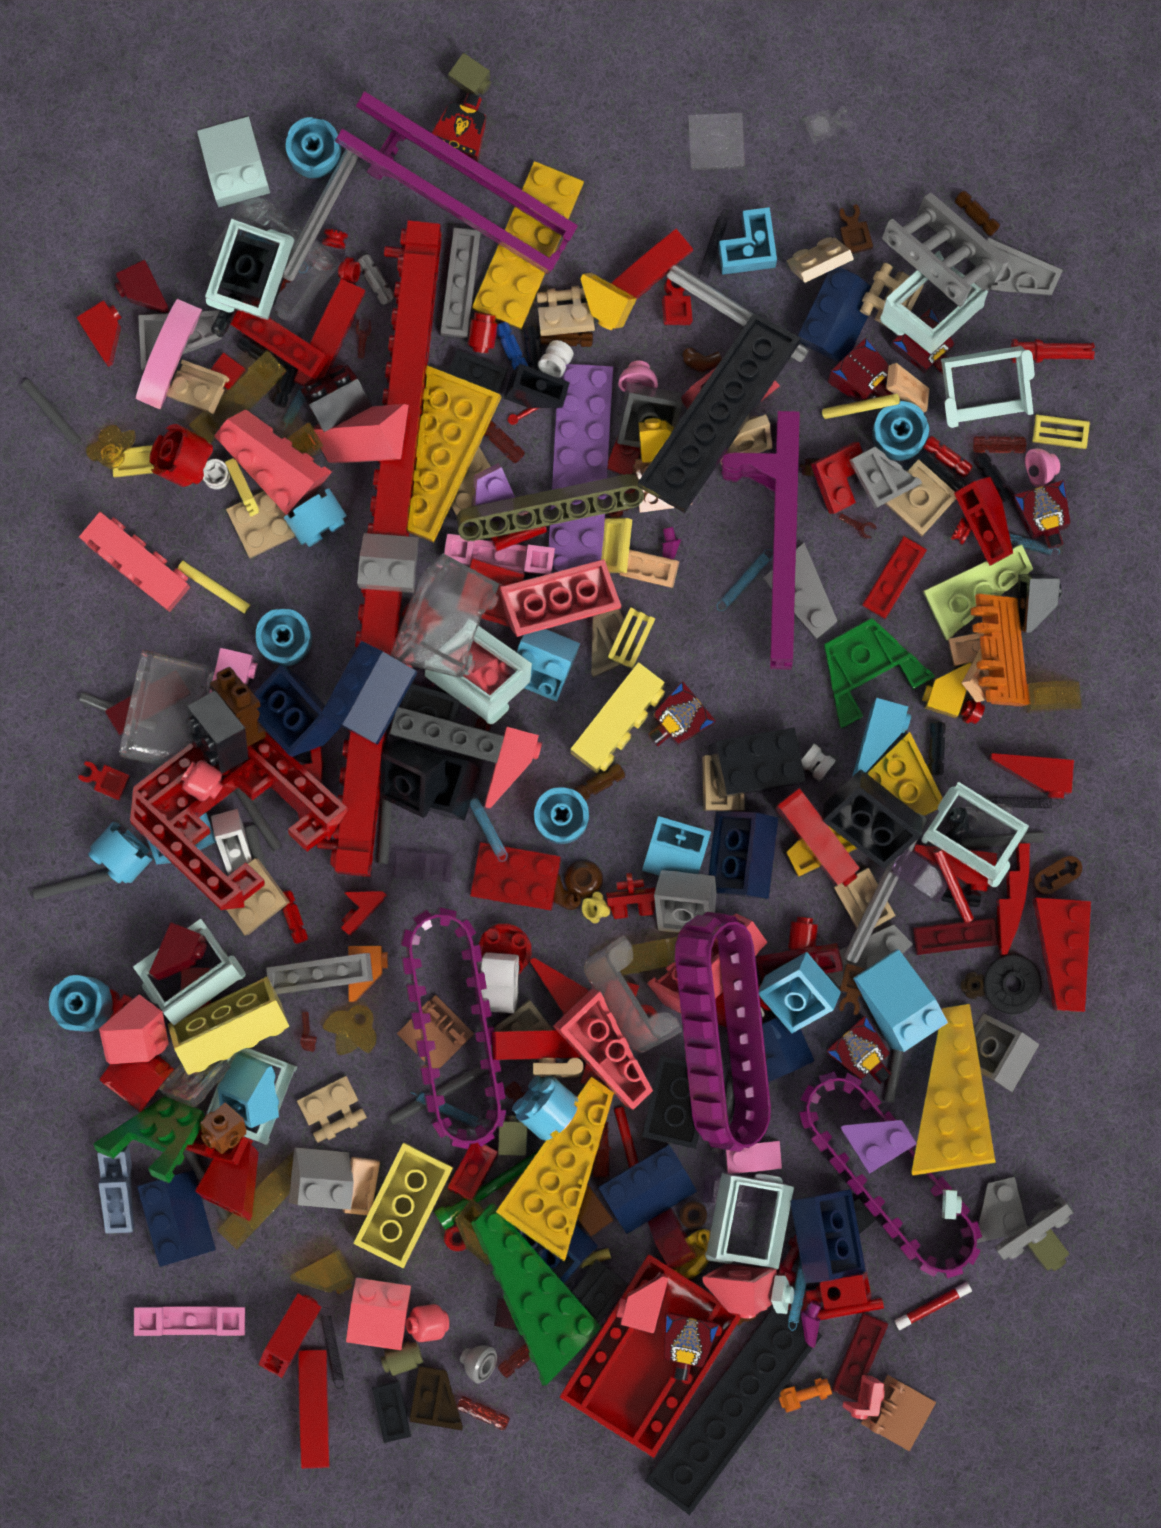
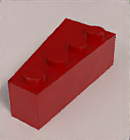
M1034 898L1032 901L1053 1010L1085 1012L1091 901Z

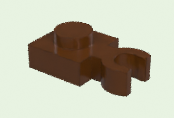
M857 204L853 205L854 215L851 217L845 215L843 208L839 210V218L846 224L845 227L840 228L843 244L850 249L852 254L873 249L867 221L858 222L860 209Z
M850 964L845 965L839 990L846 992V996L838 1004L839 1011H843L844 1005L847 1002H851L854 1005L852 1014L857 1015L859 1013L860 1004L858 996H863L853 978L866 970L865 968Z

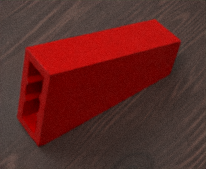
M800 788L776 807L775 811L836 887L841 883L846 887L858 877L855 872L860 868L828 825L822 821V817Z

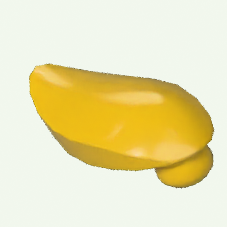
M700 1229L688 1237L698 1257L675 1271L689 1280L696 1277L709 1262L705 1258L710 1237L709 1230Z

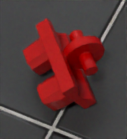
M626 873L627 881L616 882L617 890H628L606 893L607 904L611 907L614 919L628 917L627 904L638 903L639 916L654 914L655 887L634 889L644 887V880H633L632 873Z

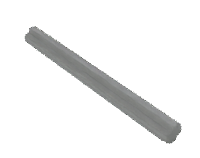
M345 149L289 255L282 276L288 281H293L359 157L348 149Z
M677 264L669 270L667 277L742 326H745L753 315L752 312ZM800 343L791 357L802 362L809 349Z
M919 814V815L923 818V820H922V829H923V827H924V825H925V823H926V821H927V818H926L925 816ZM917 840L887 866L844 954L845 960L851 963L858 962Z

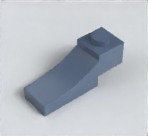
M128 1144L114 1159L97 1153L101 1176L99 1190L105 1233L133 1232L135 1228L131 1190L132 1162Z

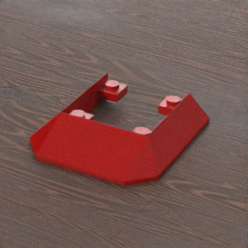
M266 732L265 738L247 747V760L222 774L219 783L223 787L215 799L209 796L207 800L199 801L184 791L182 787L184 781L181 780V777L192 761L195 763L200 760L205 761L202 750L200 748L196 749L192 743L133 787L130 823L220 910L245 908L244 901L265 886V881L246 862L229 876H226L195 846L210 834V828L199 817L237 788L253 801L271 787L303 817L288 829V833L307 852L324 838L329 841L348 811L347 807L298 761L289 756Z

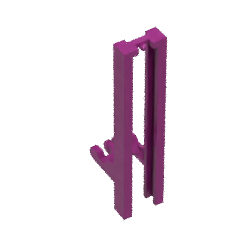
M364 91L355 107L392 129L379 151L344 129H341L335 142L370 163L371 165L367 170L370 176L379 181L383 176L394 178L547 275L552 271L562 251L576 231L577 224ZM405 139H408L561 235L563 239L555 253L551 254L550 258L393 161L394 158L391 155L395 156L399 150L396 147L397 142H404Z
M778 411L776 454L733 452L732 454L726 453L721 460L723 480L738 482L742 477H749L775 492L770 669L792 670L800 421V412Z

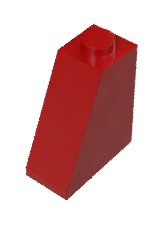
M247 1138L249 1141L239 1164L235 1165L213 1159L195 1192L204 1200L250 1221L253 1213L259 1152L252 1146L253 1141Z
M297 1293L267 1344L258 1364L259 1366L283 1378L322 1308L314 1298Z

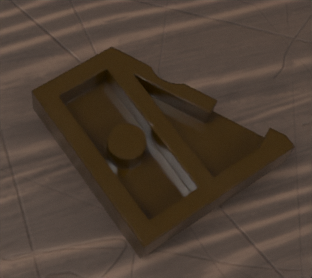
M418 1366L409 1422L462 1431L463 1425L446 1370Z

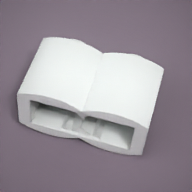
M485 953L482 961L477 963L478 971H483L485 974L487 989L481 990L482 998L489 999L491 1012L514 1013L518 1005L519 956Z

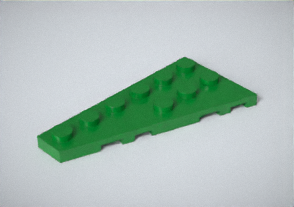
M492 1203L471 1222V1225L484 1254H487L494 1269L492 1271L493 1275L502 1287L504 1300L520 1336H523L530 1351L528 1354L532 1363L534 1362L538 1369L541 1384L545 1386L602 1327L518 1230L499 1214H496L498 1207Z

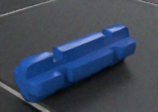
M508 322L498 324L496 333L498 338H501V344L509 361H512L511 366L513 370L519 364L528 366L525 358L521 357V349L514 334L511 335L512 330Z

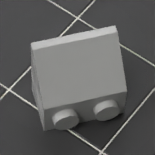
M364 533L359 557L358 587L362 589L414 593L419 538Z
M661 870L654 894L658 931L679 933L685 923L696 915H703L705 912L715 913L717 895L715 876Z
M983 1013L974 1029L981 1075L1013 1092L1040 1044L1024 1033Z
M294 1147L289 1203L302 1206L351 1210L354 1180L351 1172L349 1152Z

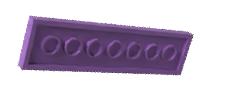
M567 364L565 372L560 377V379L568 381L570 384L563 407L556 410L552 490L607 478L613 366ZM602 494L598 498L605 499L606 494ZM574 500L571 504L577 505L583 500ZM605 514L550 525L549 547L555 548L552 573L601 560Z

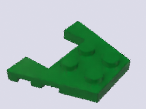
M873 618L824 644L836 712L841 729L863 717L850 691L897 665L902 670L912 690L935 677L929 669H926L916 657L904 649Z
M164 1096L97 1140L93 1145L98 1153L112 1159L132 1140L157 1149L163 1153L148 1169L153 1177L170 1183L174 1177L172 1171L176 1164L181 1165L185 1158L183 1155L187 1145L193 1144L201 1130L200 1122L203 1121L205 1114L200 1109Z

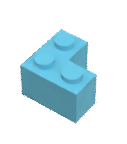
M770 207L743 211L741 221L744 238L719 241L718 250L722 275L776 267L777 256Z

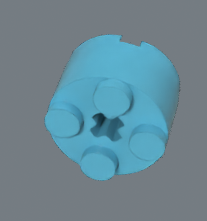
M313 117L303 118L291 126L286 138V152L290 164L299 174L307 178H321L335 170L341 159L342 151L341 145L335 142L338 136L335 128L328 121ZM313 144L318 149L313 151L309 149V146Z
M900 401L898 405L883 408L879 412L872 428L874 446L886 454L887 458L895 461L907 460L918 454L929 434V425L923 411L917 405L906 401ZM899 426L904 428L902 436L897 435L896 430Z
M330 488L325 490L327 496L322 498L318 494L294 509V517L290 518L288 514L284 517L301 545L306 543L308 547H311L323 539L321 533L330 529L333 533L346 524L343 519L347 515Z
M275 609L269 611L260 619L256 628V643L258 649L268 661L275 665L286 667L299 663L308 655L313 638L311 629L302 615L291 609ZM281 632L283 634H287L289 632V641H281L279 643L280 638L278 635Z
M564 787L552 788L542 794L536 803L534 810L535 825L539 833L548 841L556 844L571 843L581 837L589 822L587 803L575 790ZM558 809L561 812L568 811L566 822L555 820Z
M113 821L90 846L91 851L88 855L97 864L103 863L110 869L107 873L116 882L132 883L154 857L153 855H146L150 850L129 830L122 833L118 830L121 825Z
M81 975L68 976L58 985L56 984L51 991L49 997L51 1015L54 1016L58 1024L64 1029L82 1032L94 1031L105 1024L111 1015L113 1001L110 988L102 981L93 977ZM79 1001H83L82 1007L79 1006Z
M536 1076L530 1081L528 1085L529 1090L525 1095L514 1103L512 1111L516 1113V1118L541 1140L545 1141L553 1138L549 1134L555 1130L560 1133L571 1122L577 1111L574 1103L575 1101L578 1102V1098L555 1077L546 1076L541 1078Z

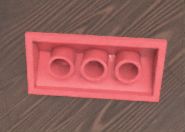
M409 405L373 406L326 432H323L319 424L312 428L311 431L329 463L399 460L402 454Z
M605 559L500 587L507 624L516 637L621 608V603Z

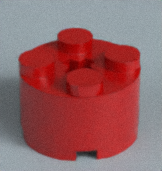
M178 424L169 425L165 428L169 431L164 436L159 435L152 446L149 463L153 464L154 469H151V471L180 487H186L192 483L199 484L204 477V468L207 460L213 452L212 444L208 443L204 437Z

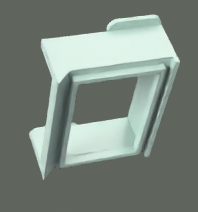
M231 219L205 296L207 305L226 312H233L234 309L268 320L295 242L294 238L272 229L265 231ZM238 229L280 244L258 308L217 294Z
M940 251L934 254L941 261L944 260ZM950 268L961 278L965 276L956 268ZM917 270L887 297L880 321L897 335L907 334L932 354L976 312L984 307L988 291H983L975 283L971 284L972 288L964 305L958 306L932 329L902 305L909 296L928 280Z
M1022 346L941 359L946 393L945 411L949 427H957L958 422L1017 412H1026L1028 415L1033 414L1030 380L1033 379L1035 373L1031 351L1025 350ZM1016 357L1021 399L961 409L956 408L952 367Z
M469 619L465 627L430 659H426L425 677L484 718L488 724H494L509 710L507 703L530 683L532 663ZM473 640L516 672L489 695L442 660L465 647Z
M958 782L956 787L949 788L938 805L939 813L923 835L921 842L927 844L928 841L987 877V883L990 886L997 887L1010 868L1009 858L1029 826ZM958 795L1017 831L995 867L936 830Z
M199 919L187 929L200 933L202 936L204 935L222 962L165 1002L148 977L159 948L133 966L144 982L142 988L152 1003L159 1005L164 1015L173 1025H176L237 980L243 979L246 975L238 960L234 956H227L202 919Z
M244 1048L228 1058L217 1088L236 1054L240 1052L281 1068L275 1084L276 1095L279 1099V1113L293 1073L296 1072L298 1066L250 1048ZM217 1088L207 1114L214 1112L220 1107ZM276 1119L260 1124L257 1133L246 1130L247 1134L245 1137L267 1145L270 1141L269 1136Z
M722 1173L705 1258L709 1261L726 1264L735 1261L778 1269L794 1187L784 1184L782 1178L773 1175L757 1173L754 1178ZM739 1184L778 1191L765 1259L726 1252Z

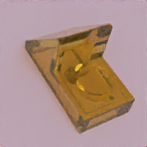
M310 423L305 424L286 438L293 443L292 447L302 454L307 453L310 456H314L323 450V444Z

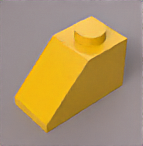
M593 273L582 274L581 282L591 315L599 320L598 324L606 329L613 330V328L623 327L637 298Z
M649 418L644 422L638 423L642 463L653 461L674 430V427L666 420L661 421L658 418Z
M968 663L936 679L932 686L927 685L922 701L926 702L925 709L957 718L967 690L962 681L972 663Z

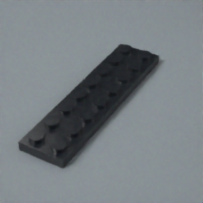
M753 313L638 481V487L685 513L801 343V338Z
M772 1307L645 1479L648 1485L689 1516L813 1349L805 1342L802 1319L799 1318V1321L796 1320L789 1323L790 1310H788L787 1314L776 1313L774 1307ZM819 1332L817 1334L816 1343L822 1337V1334H820Z

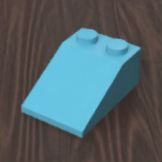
M879 698L874 700L853 776L859 770H863L866 773L897 737L907 731L911 715L907 714L908 706Z
M898 949L853 978L891 1049L905 1052L948 1023L935 997Z

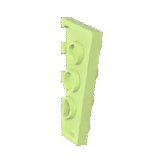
M1023 545L1012 548V555L992 566H989L988 562L985 561L923 591L945 640L950 639L959 629L974 619L975 616L971 615L970 609L977 607L976 594L1001 596L1018 582L1019 574H1028L1033 570Z

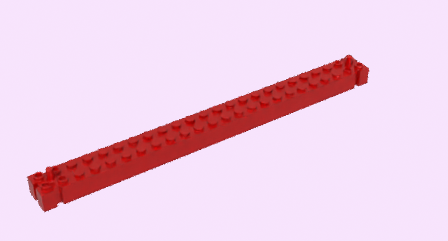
M408 220L407 229L402 228L400 244L402 247L385 246L384 248L385 257L398 258L397 271H399L401 282L396 281L394 297L396 298L398 309L393 308L391 324L393 325V330H395V335H390L388 351H390L392 362H387L385 378H387V383H389V389L384 388L382 405L406 404L409 406L401 459L378 461L380 469H375L373 485H375V490H377V496H372L370 512H372V517H374V523L368 524L367 533L409 537L407 528L414 488L413 478L417 463L416 453L420 419L423 413V394L426 386V369L429 359L442 243L441 226L438 223ZM361 588V593L365 597V604L359 605L358 620L362 624V631L356 632L355 647L357 648L359 643L363 641L395 658L402 592ZM387 729L378 745L349 730V740H344L343 756L347 759L346 767H341L340 784L344 786L343 795L338 794V799L347 807L348 811L334 832L333 838L335 839L328 841L324 838L317 844L318 849L332 850L330 866L334 867L335 872L338 874L371 877L380 798L381 753L385 750Z

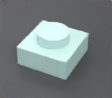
M943 1189L942 1218L956 1219V1213H961L962 1198L957 1196L956 1190Z
M775 1276L771 1302L776 1313L787 1314L788 1305L793 1303L794 1289L790 1287L786 1276Z

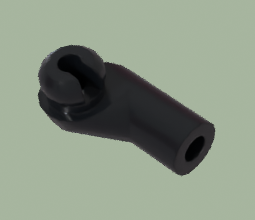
M954 807L949 812V816H951L950 821L954 822V827L945 836L957 843L969 831V815L964 808Z

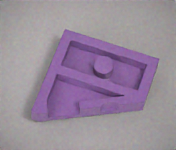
M499 463L474 475L473 487L475 494L472 498V506L515 498ZM495 516L491 520L499 521L502 517ZM471 522L470 527L475 525L476 523Z
M902 1120L843 1125L840 1127L869 1174L917 1144Z

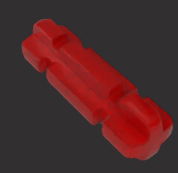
M929 437L923 446L924 450L934 453L939 461L950 469H956V473L961 477H966L973 467L972 464L965 459L962 461L960 459L961 456L946 445H940V441L935 437Z
M291 890L285 891L283 893L290 903L282 910L289 930L293 932L291 933L295 944L307 941L308 935L302 927L304 924L299 909L294 904L293 892Z

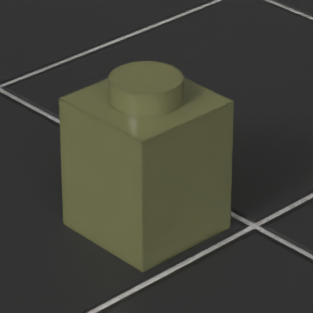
M465 53L461 55L448 73L449 82L465 93L477 96L479 93L484 95L491 85L489 80L491 78L490 70Z
M505 1116L503 1127H499L498 1155L526 1156L527 1127L516 1116Z
M1049 1229L1046 1231L1047 1236L1035 1244L1031 1241L1027 1244V1247L1044 1270L1052 1269L1056 1271L1067 1262L1065 1258L1070 1254L1054 1232Z

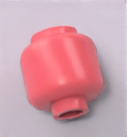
M200 760L197 763L192 761L181 777V780L184 781L182 785L184 791L199 801H205L209 796L215 799L223 787L219 783L222 778L221 772L204 760Z
M437 1304L417 1306L412 1309L409 1317L406 1319V1329L418 1342L442 1339L445 1332L449 1329V1317L447 1312L442 1310Z

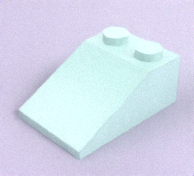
M249 116L197 131L218 207L270 193Z

